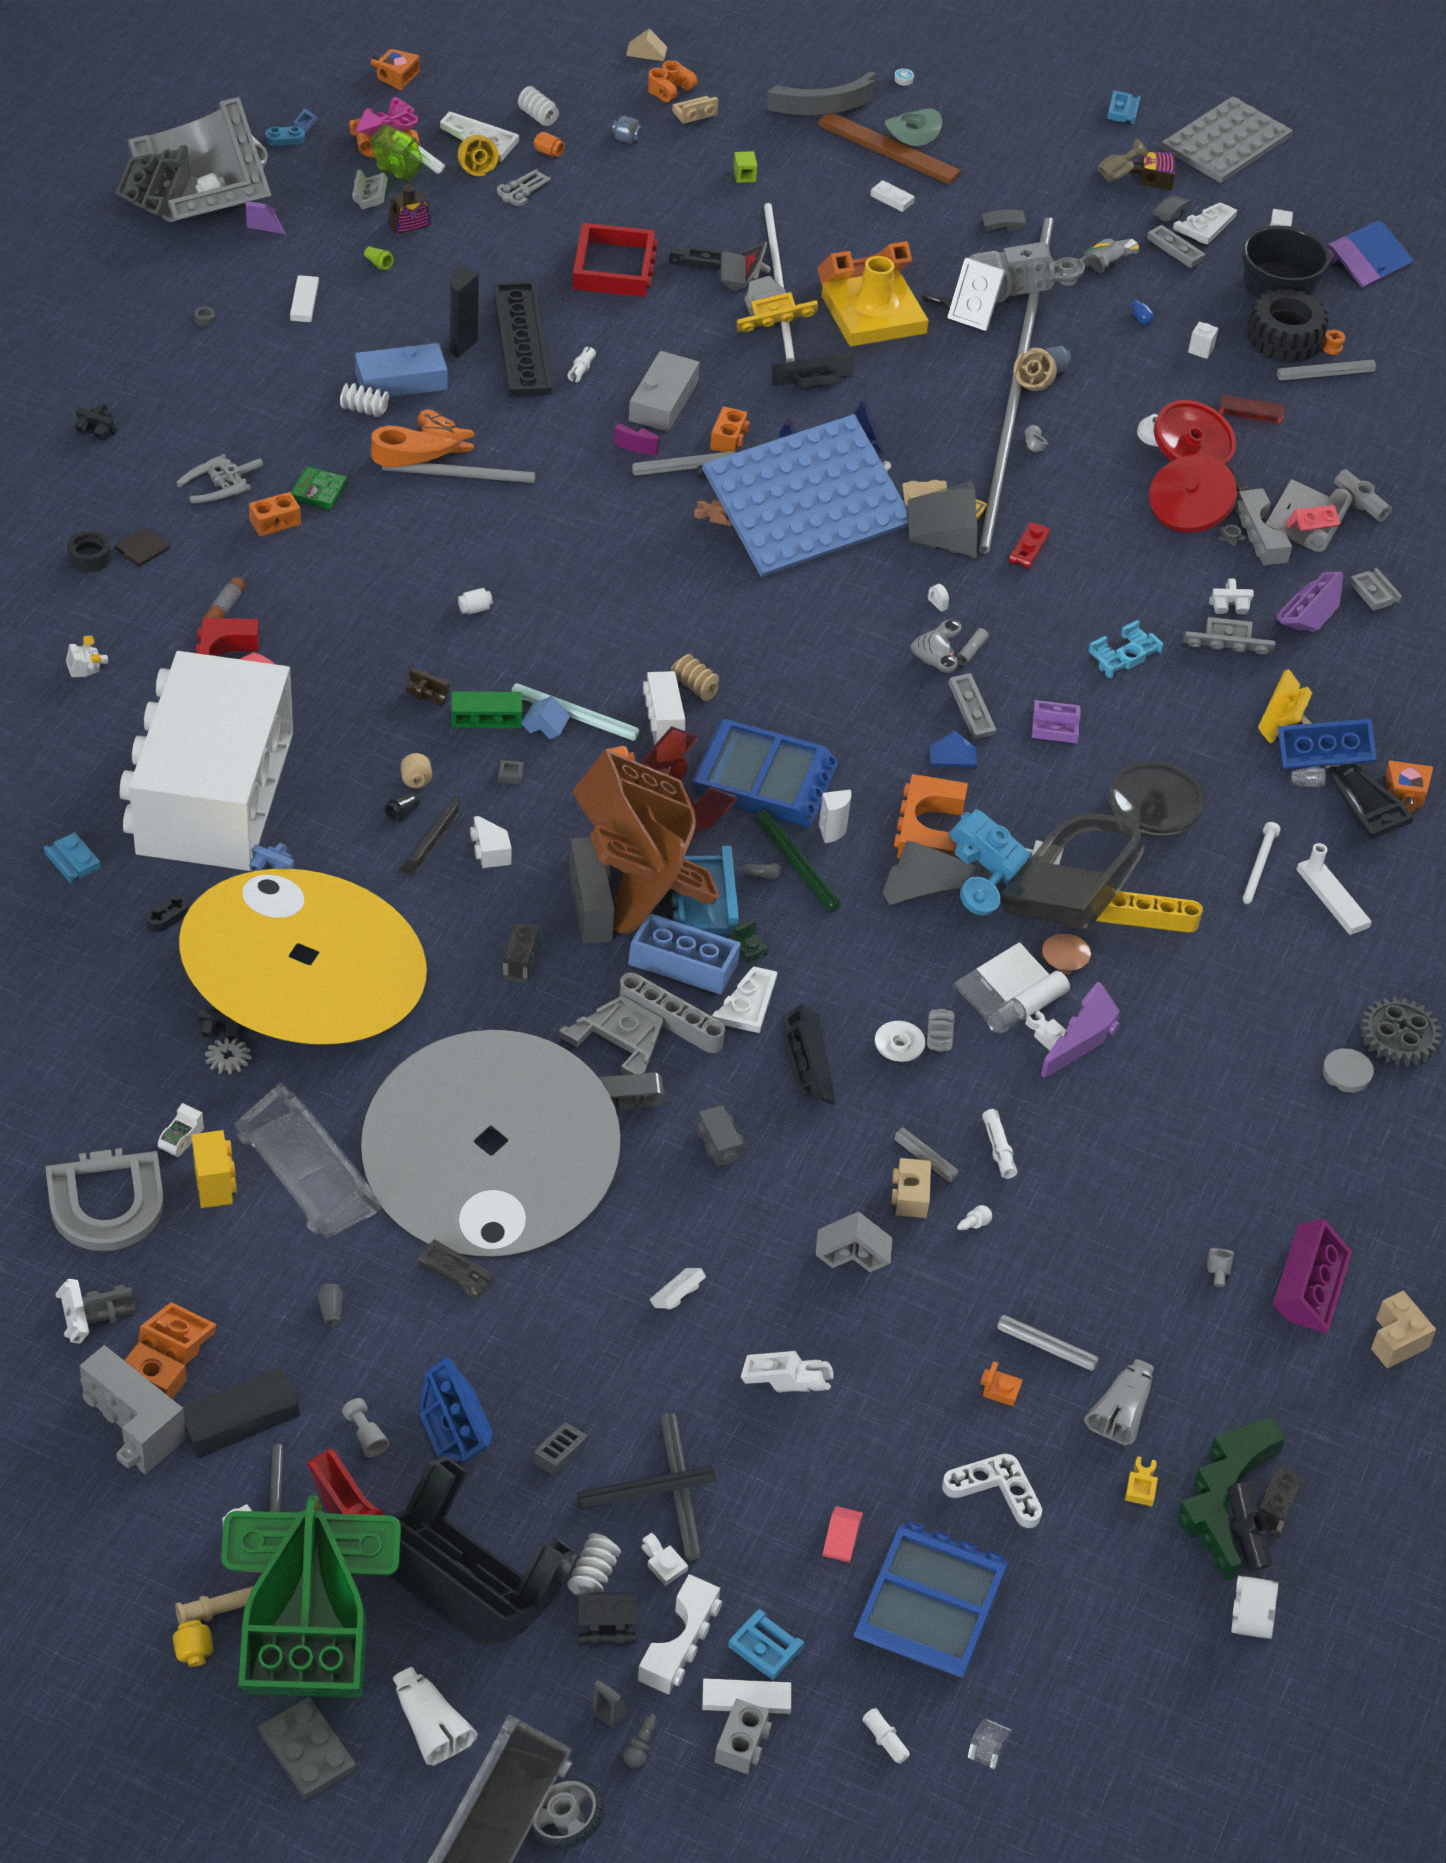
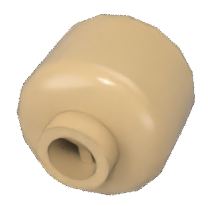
M413 753L407 755L402 760L400 770L405 785L411 788H422L430 783L432 768L428 757L423 754Z

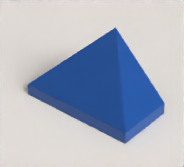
M956 731L929 746L930 766L977 768L976 748Z

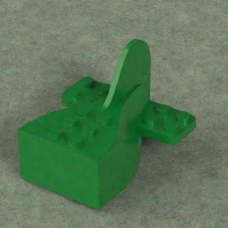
M312 1495L308 1497L306 1510H301L300 1512L232 1511L227 1514L224 1520L221 1554L224 1567L233 1572H262L247 1599L243 1616L238 1686L245 1695L363 1698L366 1617L361 1597L351 1575L391 1576L396 1573L399 1567L401 1526L397 1518L388 1515L324 1513L319 1497Z

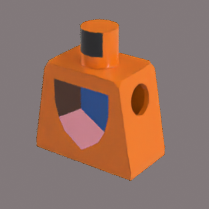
M390 49L383 56L374 54L371 59V65L377 67V78L402 91L420 72V56Z
M1389 761L1384 775L1386 790L1400 799L1408 811L1412 813L1416 808L1423 807L1433 767Z

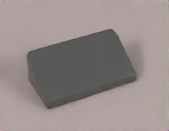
M723 251L721 253V282L734 292L746 285V257Z

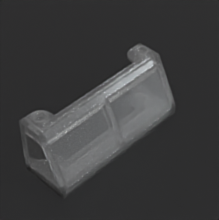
M281 1082L234 1123L239 1131L237 1137L245 1146L251 1144L307 1214L308 1221L305 1224L315 1235L320 1233L328 1239L378 1213L382 1206L385 1205L303 1101Z

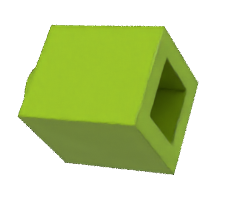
M754 151L734 152L733 170L736 182H756L758 165Z

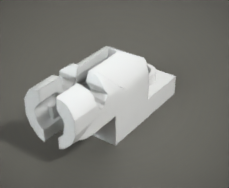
M796 1351L747 1355L741 1378L745 1384L770 1382L778 1393L791 1391L810 1392L811 1389L823 1391L829 1390L831 1387L825 1380L833 1379V1370L827 1361H802Z

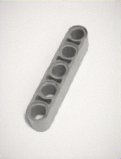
M626 973L621 977L619 997L623 995L664 1018V1028L709 1053H717L722 1050L725 1026L722 1022L638 974Z

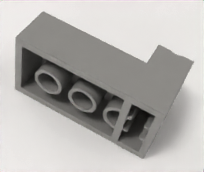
M103 1345L80 1365V1381L83 1387V1398L86 1403L91 1407L96 1406L102 1411L104 1417L109 1422H115L122 1427L124 1445L116 1455L117 1460L128 1469L136 1465L146 1475L186 1440L183 1408L108 1347Z

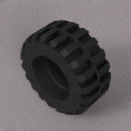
M1293 289L1270 290L1253 302L1246 334L1251 345L1256 347L1260 354L1264 353L1265 357L1270 359L1272 357L1280 362L1282 360L1287 362L1297 360L1301 362L1306 358H1312L1321 350L1329 317L1322 303L1319 300L1316 301L1313 296L1306 295L1305 292H1296Z

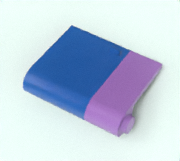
M1375 221L1326 245L1330 253L1329 263L1334 264L1341 261L1362 288L1414 263L1412 257L1381 221Z

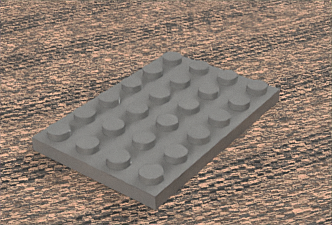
M1232 96L1164 140L1161 144V149L1166 152H1174L1176 158L1214 180L1223 183L1291 138L1293 130Z

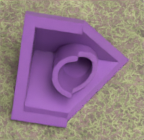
M246 201L247 228L286 234L275 214V208L269 207L266 204Z

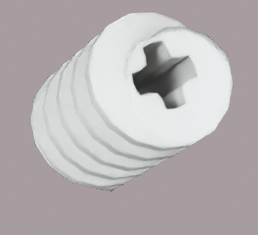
M528 86L521 92L518 99L519 107L537 122H540L543 126H550L557 120L559 109L556 108L553 101H550L549 98L545 97L533 86Z
M345 383L341 393L340 404L344 409L349 408L351 411L357 410L359 413L365 412L367 415L374 414L375 417H380L387 409L389 393L385 391L383 396H381L380 390L377 389L375 394H372L373 390L371 387L368 388L367 392H364L363 385L356 390L355 383L350 388H348V383Z
M597 1533L589 1535V1540L586 1541L584 1550L580 1554V1559L576 1563V1568L571 1574L572 1578L567 1583L568 1588L575 1595L577 1593H603V1585H606L608 1582L607 1576L611 1575L613 1571L611 1567L615 1566L617 1562L615 1557H618L621 1553L620 1548L606 1536Z

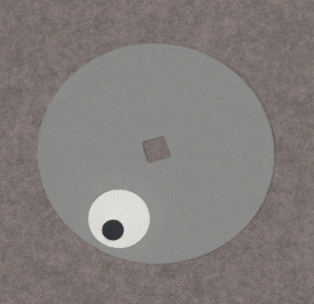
M508 1030L472 1031L441 1039L422 1048L398 1065L385 1079L372 1099L365 1117L361 1141L362 1162L370 1188L379 1204L400 1227L427 1244L457 1254L485 1257L513 1255L542 1247L559 1239L584 1221L597 1207L606 1194L617 1168L620 1153L619 1121L614 1104L601 1080L581 1059L565 1048L538 1036ZM490 1126L494 1127L508 1139V1142L492 1156L488 1155L474 1143V1140Z

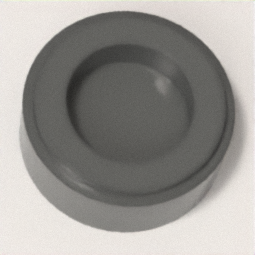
M200 307L194 311V321L200 326L212 325L215 322V312L209 307Z

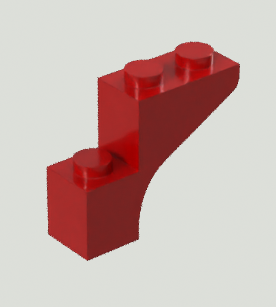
M329 1448L306 1462L329 1512L333 1514L383 1515L381 1509L372 1505L362 1494L333 1449Z

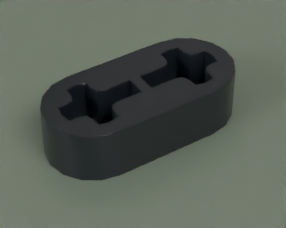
M175 895L150 909L146 914L147 928L152 932H162L184 919L188 912L187 899L183 896Z

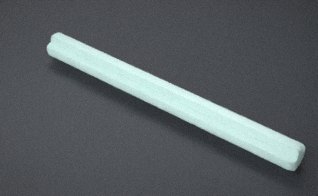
M518 683L514 684L511 690L512 692H522V700L532 704L551 696ZM553 697L570 715V718L635 741L639 735V728Z

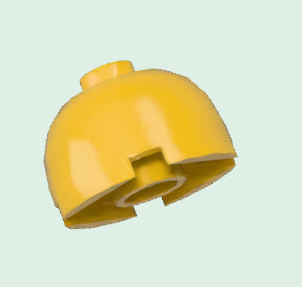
M471 135L460 144L458 160L462 168L469 174L484 176L486 172L495 168L499 152L491 139L483 135Z

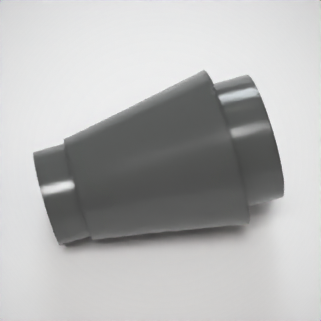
M337 1284L322 1285L317 1293L318 1303L326 1326H337L341 1323L344 1292Z

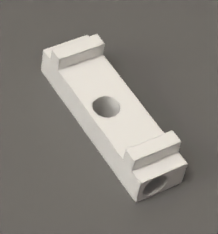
M68 1279L56 1292V1298H61L66 1318L67 1329L64 1332V1336L70 1338L72 1343L81 1344L89 1334L78 1280Z

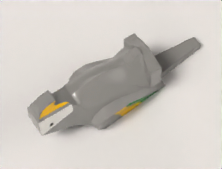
M1104 239L1086 251L1079 260L1085 266L1093 267V270L1102 273L1105 267H1108L1120 258L1132 253L1137 254L1139 252V245L1133 239L1116 242L1112 239Z

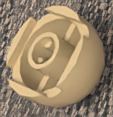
M1031 348L1025 354L1019 355L1014 364L1013 371L1018 383L1022 387L1030 391H1041L1049 387L1056 378V362L1042 348Z

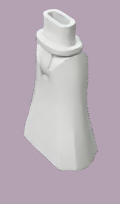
M413 1667L407 1668L393 1677V1681L397 1685L396 1692L401 1706L412 1727L427 1765L434 1766L471 1747L478 1733L445 1700L428 1679L422 1674L418 1675Z

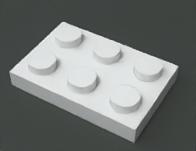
M965 258L947 318L985 331L988 330L1005 270Z

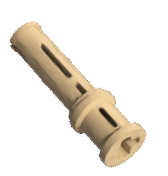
M254 1586L210 1599L208 1596L203 1595L197 1601L186 1604L175 1603L179 1625L194 1620L209 1622L213 1619V1615L245 1607Z

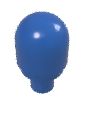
M1138 300L1132 302L1131 305L1134 308L1133 313L1136 319L1143 325L1150 324L1154 318L1151 309L1147 305L1141 304Z

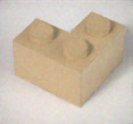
M1401 1291L1382 1301L1376 1320L1383 1328L1377 1331L1371 1349L1385 1367L1390 1368L1430 1348L1436 1328L1405 1291Z

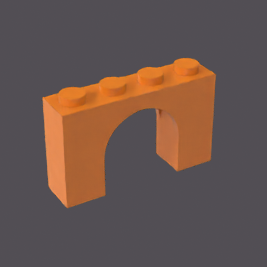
M908 241L888 244L881 252L860 259L852 260L850 251L830 254L818 267L821 285L825 282L863 276L865 262L873 256L889 258L894 263V271L899 270L901 272L912 262Z
M912 774L910 783H905L903 797H907V800L902 799L900 814H904V817L899 816L897 831H901V834L896 833L894 848H898L897 858H900L906 841L930 847L953 857L956 856L954 853L957 843L950 838V832L927 828L917 820V817L928 812L962 816L968 783Z

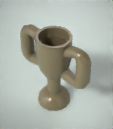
M1136 138L1132 150L1125 155L1112 154L1099 163L1097 170L1111 183L1115 179L1122 178L1134 168V163L1130 160L1135 156L1148 155L1147 148Z

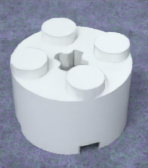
M1238 1576L1231 1633L1272 1639L1279 1582Z

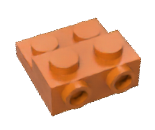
M170 1302L140 1326L138 1342L186 1365L199 1354L200 1345L215 1334L217 1324Z

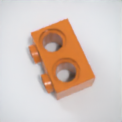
M723 406L711 433L710 449L720 452H736L738 447H742L744 434H748L750 421H747L748 412Z
M291 492L249 503V519L258 535L264 536L301 525V510Z

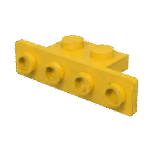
M791 292L751 301L754 316L738 319L736 328L738 332H749L756 327H770L777 322H790L801 316L810 317L818 312V303L815 300L795 305Z
M1289 669L1283 672L1258 726L1261 734L1265 736L1269 743L1275 741L1278 735V726L1296 725L1301 721L1304 710L1308 706L1312 695L1308 686L1299 689L1300 683Z

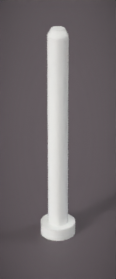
M1267 822L1263 828L1265 836L1243 896L1245 904L1252 902L1273 839L1279 836L1281 828L1274 822Z

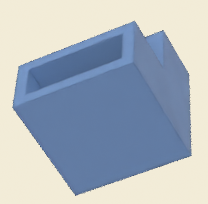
M550 696L532 704L521 724L530 734L541 730L549 739L560 735L570 715L553 696Z

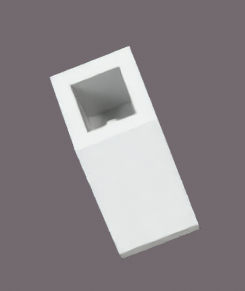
M479 816L474 817V827H470L471 840L476 841V845H474L476 859L481 860L482 868L511 865V844L507 830Z

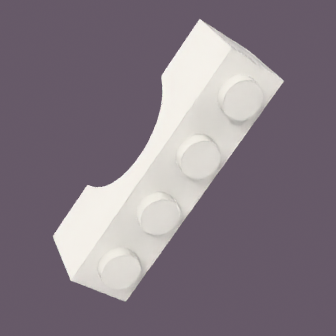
M690 1574L688 1575L677 1595L675 1612L682 1618L686 1628L678 1638L670 1642L651 1643L639 1665L638 1681L668 1695L674 1685L679 1686L685 1674L683 1669L685 1664L693 1661L698 1649L696 1644L699 1638L704 1640L710 1627L708 1621L711 1616L716 1617L721 1608L722 1601L719 1600V1587Z

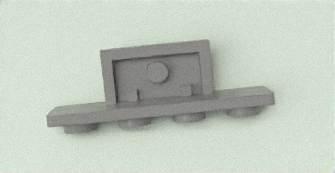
M1208 617L1206 633L1186 631L1183 637V643H1188L1192 647H1200L1201 645L1210 646L1212 649H1223L1225 647L1233 648L1237 652L1252 650L1258 654H1268L1275 647V641L1251 638L1253 622Z

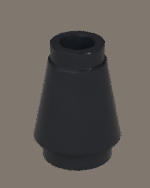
M415 793L390 799L385 805V814L391 821H402L420 805V799Z

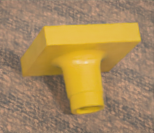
M883 256L870 257L865 262L863 276L822 284L821 297L850 347L927 333L928 318L900 271H894V263L889 258Z

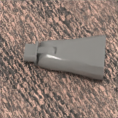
M1139 1359L1134 1360L1132 1365H1128L1084 1417L1089 1430L1125 1446L1132 1444L1136 1439L1143 1410L1149 1396L1153 1379L1151 1374L1154 1371V1367Z

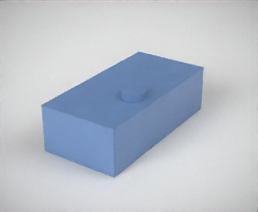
M439 343L355 353V373L359 387L361 385L364 386V392H367L368 388L371 387L373 390L372 394H375L376 390L379 389L381 396L387 391L389 397L447 390L448 370Z
M649 914L631 942L628 965L721 995L738 965L741 943Z

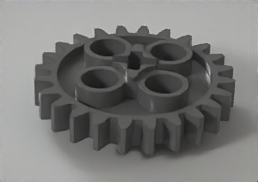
M1393 997L1392 1002L1383 998L1382 1004L1375 1001L1373 1007L1368 1006L1367 1012H1364L1361 1020L1360 1029L1362 1030L1360 1036L1365 1037L1363 1044H1371L1369 1051H1378L1377 1058L1384 1055L1386 1056L1387 1063L1393 1059L1397 1066L1400 1061H1403L1406 1066H1409L1410 1061L1418 1065L1420 1059L1427 1062L1428 1057H1433L1435 1051H1438L1442 1034H1440L1441 1026H1437L1438 1019H1431L1433 1012L1425 1013L1424 1005L1418 1008L1415 1006L1416 1001L1408 1004L1406 998H1403L1402 1002H1398L1396 997Z

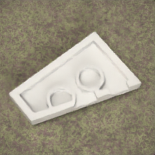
M1220 202L1204 209L1200 215H1191L1184 222H1175L1173 230L1208 245L1236 217L1237 210Z
M753 966L737 985L735 992L724 1000L723 1006L718 1011L716 1010L712 1017L722 1022L725 1026L760 1033L777 979V972Z

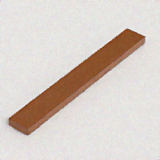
M835 113L825 114L819 119L818 126L948 185H951L960 176V169Z

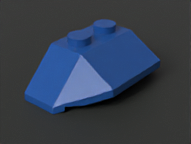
M446 1357L425 1372V1384L421 1394L419 1415L437 1457L448 1456L453 1461L466 1463L489 1447L493 1432L473 1387L454 1363Z

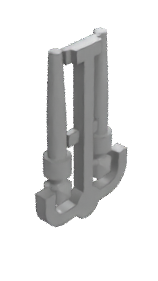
M536 169L517 180L509 182L508 185H499L497 187V194L502 197L504 202H510L515 206H523L528 203L526 197L550 181L551 178L543 175ZM535 174L537 175L536 178L532 179L531 181L527 182L526 184H522L523 182H525L527 179H529V178L532 177L533 175H535Z

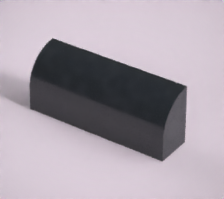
M463 266L458 268L450 277V351L457 358L478 342L479 274Z
M281 1367L183 1407L186 1439L197 1459L300 1416L295 1394Z

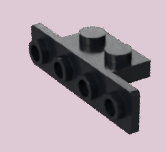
M851 354L771 364L773 385L794 383L803 390L812 389L814 385L830 387L833 386V383L840 382L839 377L853 375V356Z

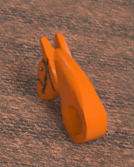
M423 410L418 415L417 421L420 431L400 426H384L373 431L371 437V458L373 461L384 467H400L428 462L448 453L472 451L474 445L463 442V440L475 435L472 430L457 428L453 421L433 410Z

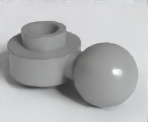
M1030 425L1026 428L1025 441L1030 450L1034 452L1044 451L1048 442L1041 437V429L1036 425Z

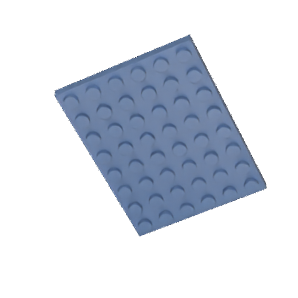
M855 414L704 463L702 467L761 577L909 526L908 509Z

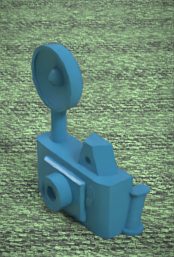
M975 809L972 814L968 812L962 814L961 820L950 831L949 836L957 843L954 853L967 865L978 861L992 873L988 880L978 876L969 878L964 882L960 890V898L963 905L970 912L985 916L994 912L1000 904V894L996 888L997 883L1001 880L1005 885L1012 886L1023 872L1029 870L1030 865L1027 860L1031 855L1025 847L1010 835V832L1005 827L997 825L986 814Z

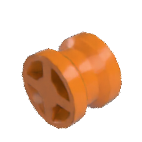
M1335 329L1328 330L1322 346L1323 351L1331 355L1340 354L1343 349L1342 344L1345 342V334Z

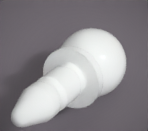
M984 1205L975 1207L967 1214V1218L958 1224L957 1229L967 1230L971 1227L979 1228L988 1225L992 1220L991 1210Z

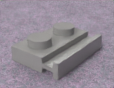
M1378 568L1374 569V572L1367 571L1350 578L1349 584L1373 611L1391 606L1393 602L1400 603L1401 594Z

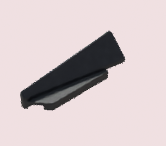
M800 1004L782 1016L788 1028L782 1032L798 1092L806 1097L833 1105L836 1102L820 1016L817 1012Z

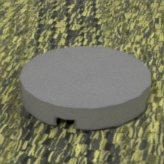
M1341 1048L1332 1051L1327 1055L1322 1067L1323 1076L1331 1086L1334 1084L1339 1087L1338 1090L1343 1092L1355 1093L1364 1090L1371 1082L1374 1074L1373 1065L1369 1058L1353 1049Z

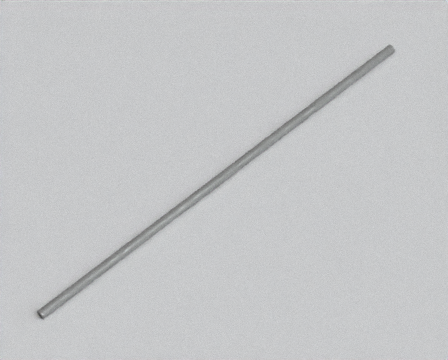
M1049 217L1044 219L1040 242H1045L1048 247L1054 223L1053 219ZM1040 291L1029 293L1017 358L1020 354H1025L1029 351ZM1014 373L979 544V551L983 554L988 553L990 550L1022 387Z

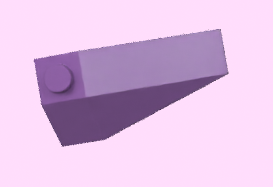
M1097 982L1081 1003L1082 1009L1078 1017L1073 1016L1064 1037L1061 1035L1046 1056L1041 1073L1042 1077L1050 1076L1100 1046L1110 1035L1114 1036L1118 1031L1120 1011L1101 983Z

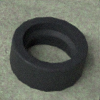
M93 530L82 531L73 535L67 543L68 560L77 570L94 572L103 569L111 560L110 541L101 532ZM87 547L99 548L101 550L93 555L78 553L79 550Z

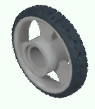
M567 1778L562 1779V1781L553 1782L552 1785L550 1784L544 1790L542 1789L537 1794V1797L534 1798V1801H532V1805H530L527 1818L530 1832L540 1845L548 1849L568 1850L579 1846V1844H583L588 1838H591L600 1827L604 1817V1801L598 1789L586 1780ZM591 1798L593 1803L592 1813L585 1823L584 1814L579 1806L584 1800ZM554 1823L557 1831L564 1836L548 1835L541 1829L548 1824Z

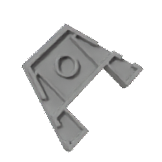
M622 995L596 1009L595 1014L587 1018L583 1016L576 1020V1024L567 1028L565 1026L559 1030V1038L578 1048L592 1032H595L632 1053L621 1066L622 1074H642L647 1069L663 1027L664 1018Z

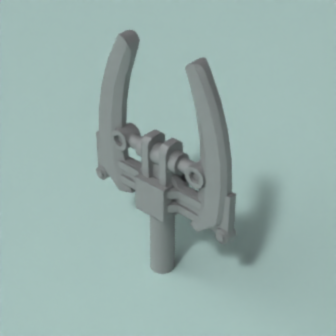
M222 454L190 470L176 482L177 487L181 488L192 479L208 472L216 487L220 486L222 489L204 495L191 496L190 503H204L224 499L250 491V484H246V479H241V475L263 467V461L259 458L237 467L235 463L232 464L229 459H226L225 454ZM220 468L222 471L217 472L215 469Z

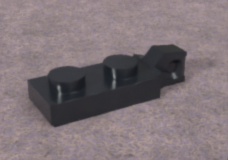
M687 246L686 249L671 248L669 262L677 265L721 270V253L723 251Z

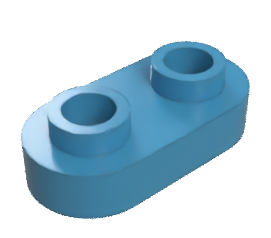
M299 126L271 127L265 132V141L271 146L300 145L305 141V131Z

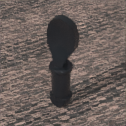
M925 292L922 295L925 302L936 303L940 306L944 304L950 310L953 299H947L944 296L934 295L930 292Z

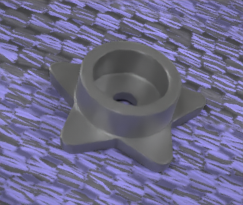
M1227 525L1225 528L1220 527L1222 535L1218 537L1219 541L1228 542L1232 547H1235L1239 541H1245L1246 537L1241 535L1239 527L1235 525Z

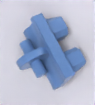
M282 843L278 844L276 848L269 846L268 849L255 844L252 848L253 858L249 866L251 872L265 869H293L294 860L291 859L292 855L286 853L287 846Z

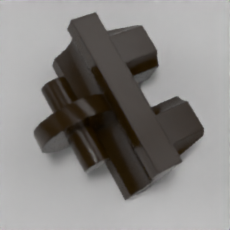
M412 668L409 671L410 677L406 691L416 694L415 696L419 700L425 698L440 705L446 703L447 693L451 684L449 680L434 677L425 670L420 671Z

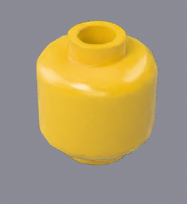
M199 1620L180 1624L178 1630L173 1634L172 1639L176 1658L180 1662L188 1663L189 1667L205 1664V1658L211 1656L214 1652L210 1628L207 1625H203Z

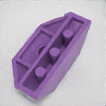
M1323 572L1318 576L1319 579L1310 582L1294 595L1275 616L1277 621L1299 631L1309 630L1314 632L1319 630L1340 606L1343 573Z

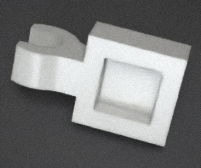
M653 1533L642 1539L645 1544L641 1548L651 1558L648 1560L647 1566L665 1587L687 1572L688 1565L671 1546L663 1550L659 1540Z

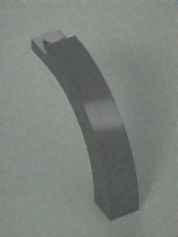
M868 72L854 82L826 89H795L777 85L767 91V110L786 114L817 115L836 113L862 106L873 100V93L876 92L878 85L876 73Z

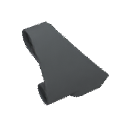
M906 841L899 862L892 867L882 893L889 905L892 906L929 894L961 889L966 880L974 877L977 867L972 864L967 865L956 857L930 847Z

